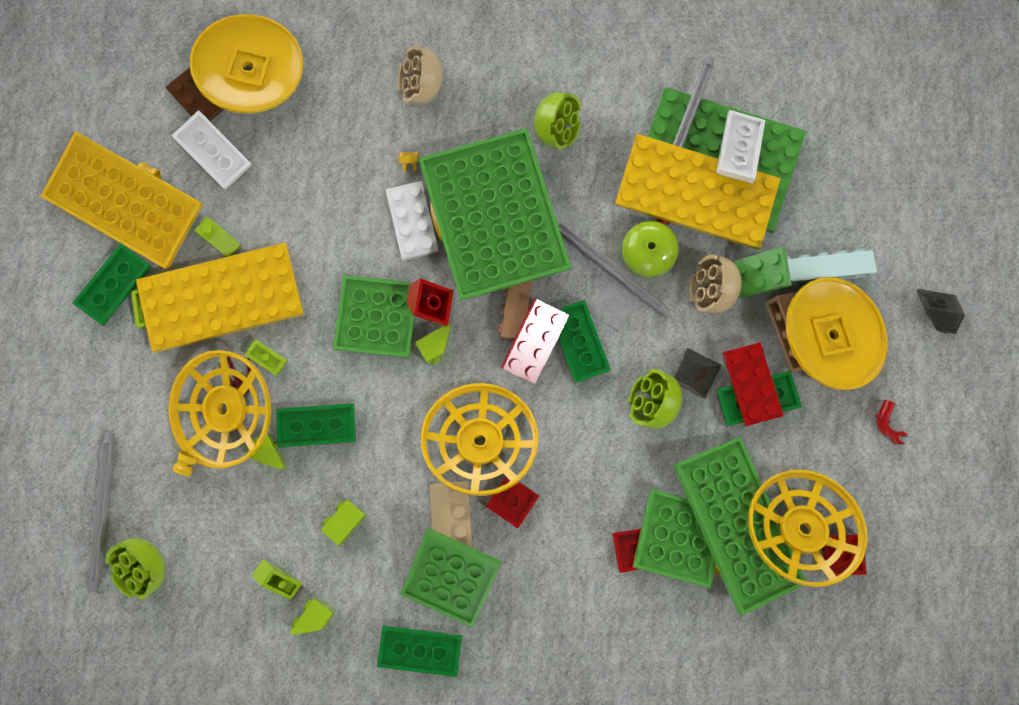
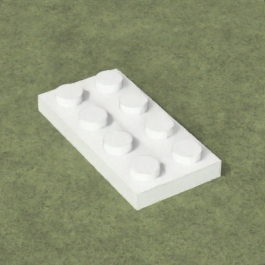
M199 110L171 135L225 190L252 166Z
M729 110L716 170L717 174L753 184L757 173L765 120Z
M422 181L386 189L402 260L406 261L439 253Z

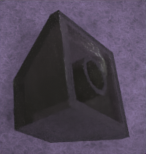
M918 289L917 293L922 306L936 330L944 334H956L965 316L956 295Z
M687 348L673 377L677 380L680 387L705 399L722 365Z

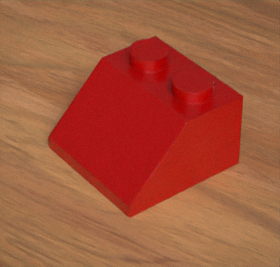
M421 278L409 285L407 304L411 314L447 327L454 290Z

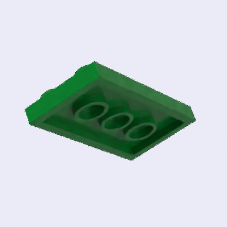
M119 244L72 304L99 324L105 326L131 294V291L137 286L136 279L143 278L152 266L125 246Z
M585 299L559 308L558 310L569 315L558 337V341L574 384L610 372L611 368Z
M791 370L771 375L782 412L802 408ZM732 385L716 389L726 427L743 423Z
M354 403L276 409L277 448L357 443Z
M383 625L377 667L457 677L462 635Z

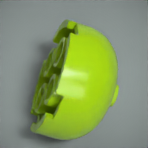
M554 92L547 95L538 105L534 118V128L538 139L547 147L563 150L567 146L571 147L575 142L582 123L579 121V110H582V105L575 94Z
M644 221L633 226L625 235L621 247V255L628 270L634 275L646 279L657 278L667 273L675 264L679 253L678 240L674 232L665 224L657 221ZM653 243L654 249H649L648 244Z
M650 369L649 373L644 377L639 376L631 388L628 404H632L631 413L629 414L630 419L635 424L649 429H659L669 425L677 417L682 406V390L677 380L668 373L658 369ZM641 389L642 392L652 397L648 399L639 395L635 398V395Z
M129 538L110 548L106 554V563L110 565L112 572L109 577L117 589L128 598L132 596L139 598V600L147 598L159 589L165 579L166 564L164 557L154 544L145 539Z

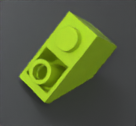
M318 597L313 600L309 599L303 607L304 613L301 617L297 616L290 625L292 630L289 633L297 635L322 630L336 611Z

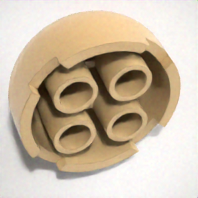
M413 45L405 52L407 57L404 64L400 63L398 90L399 92L403 91V101L424 104L431 101L439 92L443 79V68L436 53L428 48ZM407 74L413 75L412 78L405 77V76H406Z
M708 255L698 262L700 266L696 274L691 276L689 297L690 301L695 304L696 310L718 314L731 308L737 301L742 286L741 274L731 260L716 255ZM699 283H700V284H704V285H709V287H708V288H705V287H699V288H698V285H699Z

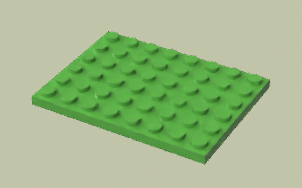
M665 87L648 137L673 145L692 95ZM701 98L682 148L719 159L729 110L765 120L757 171L780 178L766 232L773 234L806 131Z
M527 128L419 158L460 301L571 270L568 255Z

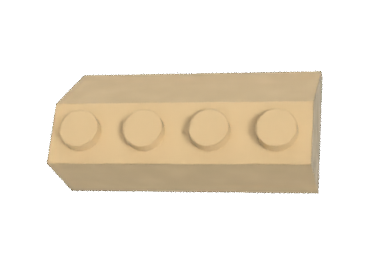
M468 481L450 482L455 486L469 490ZM442 483L430 485L432 530L473 548L470 495L454 491Z

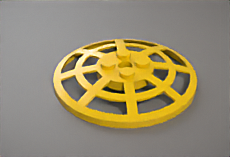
M224 350L208 351L199 354L181 369L172 385L168 405L171 430L180 448L186 451L185 453L188 457H198L197 463L211 468H228L241 464L256 453L269 429L271 398L264 377L251 361L240 354ZM219 357L221 368L212 370L204 376L195 369L205 360ZM227 357H233L244 362L251 369L249 375L246 377L241 372L230 369ZM222 374L223 386L213 387L208 382L214 376ZM190 375L197 381L190 398V404L179 403L182 387L186 378ZM230 375L236 376L243 381L239 389L230 386ZM256 377L263 390L265 407L259 406L258 395L252 384ZM203 387L208 393L204 398L203 404H197L198 395ZM248 389L252 394L254 406H246L243 395ZM223 404H225L227 407V412L225 414L222 412ZM179 411L190 412L191 423L196 434L189 440L186 439L181 428ZM196 412H203L204 420L207 423L203 428L200 427ZM246 414H254L252 424L249 430H247L243 424ZM259 414L265 415V421L261 435L255 444L251 435L257 426ZM212 429L222 432L220 443L213 441L207 436ZM237 429L242 438L228 444L229 432ZM202 440L207 445L219 449L217 461L202 456L193 447ZM246 443L250 450L246 455L236 460L224 462L227 450L237 448Z
M487 383L463 385L441 396L428 411L421 430L422 453L427 467L432 474L448 488L472 496L497 494L518 483L531 468L539 443L536 420L525 402L508 389ZM481 392L480 403L468 404L456 409L450 401L466 393ZM488 392L507 398L516 407L510 413H507L497 406L487 404ZM445 406L451 415L444 422L440 434L428 432L433 417L441 407ZM479 410L478 418L466 421L462 416L463 413ZM487 410L497 413L503 419L497 424L486 419ZM521 412H523L529 422L532 440L520 439L519 429L514 419ZM456 420L461 426L457 436L446 435L449 426ZM508 424L511 426L515 440H503L501 430ZM482 437L485 439V443L483 445H476L474 440ZM427 440L439 442L440 453L445 464L437 469L429 457ZM445 443L457 444L459 454L451 460L447 455ZM502 448H514L510 459L504 464L498 457ZM520 448H532L527 464L516 475L509 468L517 459ZM463 460L474 464L473 474L462 471L456 465ZM492 462L498 468L495 472L481 475V465ZM451 469L459 476L472 480L471 490L455 486L441 475ZM501 474H504L510 480L507 484L496 489L479 491L480 481L493 479Z
M808 470L781 472L764 482L754 494L750 503L748 527L753 545L769 568L786 580L801 586L827 587L849 577L862 562L868 541L864 516L854 498L833 479ZM803 478L816 482L812 492L806 490L788 491L785 479ZM777 483L781 494L773 499L767 508L757 503L763 492L771 485ZM823 485L834 491L846 503L848 508L837 512L830 502L820 496ZM791 497L809 498L807 506L795 507ZM782 500H784L788 509L783 517L772 512L775 506ZM818 502L824 506L831 515L824 518L815 510L816 503ZM754 510L764 516V533L767 540L758 542L753 527ZM851 515L855 519L858 530V546L845 543L846 533L842 519ZM770 520L780 525L781 535L772 538ZM836 523L838 540L829 537L828 525ZM800 525L806 526L809 534L802 533ZM785 542L793 550L791 559L785 556L776 545ZM825 545L836 548L833 555L826 561L819 552ZM771 547L773 552L789 565L788 574L775 566L765 555L763 549ZM843 551L855 554L852 563L840 575L836 576L829 566L838 560ZM801 554H811L817 564L806 565L799 563ZM797 569L806 571L822 570L828 580L809 582L797 579Z

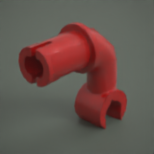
M884 400L879 413L875 415L878 430L890 438L893 444H905L899 440V436L908 437L907 434L903 431L895 432L889 425L891 422L890 417L896 404L890 400Z

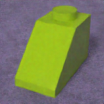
M207 216L194 230L226 257L232 256L241 246L239 242Z
M449 324L447 327L442 326L415 342L428 365L431 363L435 365L443 360L442 357L445 356L451 334Z
M267 433L262 445L249 459L281 470H287L288 467L272 435ZM259 437L253 440L255 444L257 443Z
M265 559L261 561L252 574V577L260 586L289 600H292L302 585V582Z

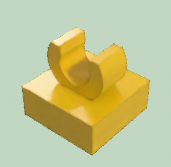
M400 152L399 163H403V171L407 170V164H412L413 171H416L419 152Z

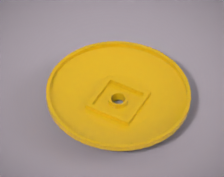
M238 14L222 18L202 31L191 50L190 70L198 90L211 103L231 112L259 113L277 107L294 93L303 74V56L295 37L280 23L260 15ZM247 65L253 67L250 71H246L243 68Z
M825 277L807 283L792 298L786 317L787 338L798 364L812 379L831 389L853 390L870 383L879 374L887 355V332L878 308L863 290L846 280ZM829 332L834 334V340L831 339Z

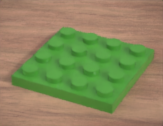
M343 275L333 350L410 359L415 316L411 314L408 307L407 297L409 285L413 282Z
M650 489L632 568L711 588L716 563L688 499Z
M427 528L400 595L473 628L502 561Z

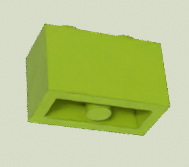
M348 499L346 501L342 500L335 508L336 513L332 517L329 515L322 523L323 528L321 531L338 546H341L367 516Z

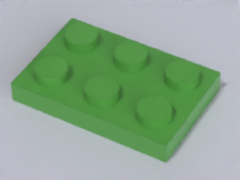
M784 247L732 261L739 269L742 280L738 299L792 285L786 248Z

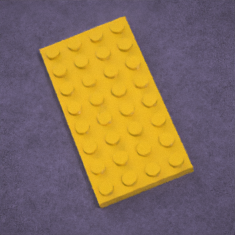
M77 131L71 137L40 196L164 269H169L204 205L199 200Z
M636 133L614 205L760 250L780 178L757 171L755 181L752 184L716 173L719 159Z
M286 242L136 279L151 351L153 353L304 315Z

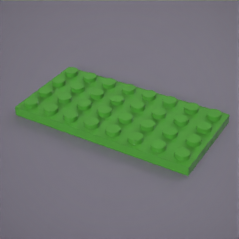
M741 436L673 465L739 616H743L801 587V585L779 576L761 559L751 540L748 527V512L753 496L762 483ZM766 491L763 492L757 503L765 508L771 503ZM754 510L753 527L758 542L767 540L764 533V516ZM770 520V533L773 538L781 535L780 525ZM785 542L776 545L785 556L791 559L793 551ZM771 547L763 549V552L770 561L788 574L789 565L782 561L773 552ZM797 569L796 578L806 581L802 571Z

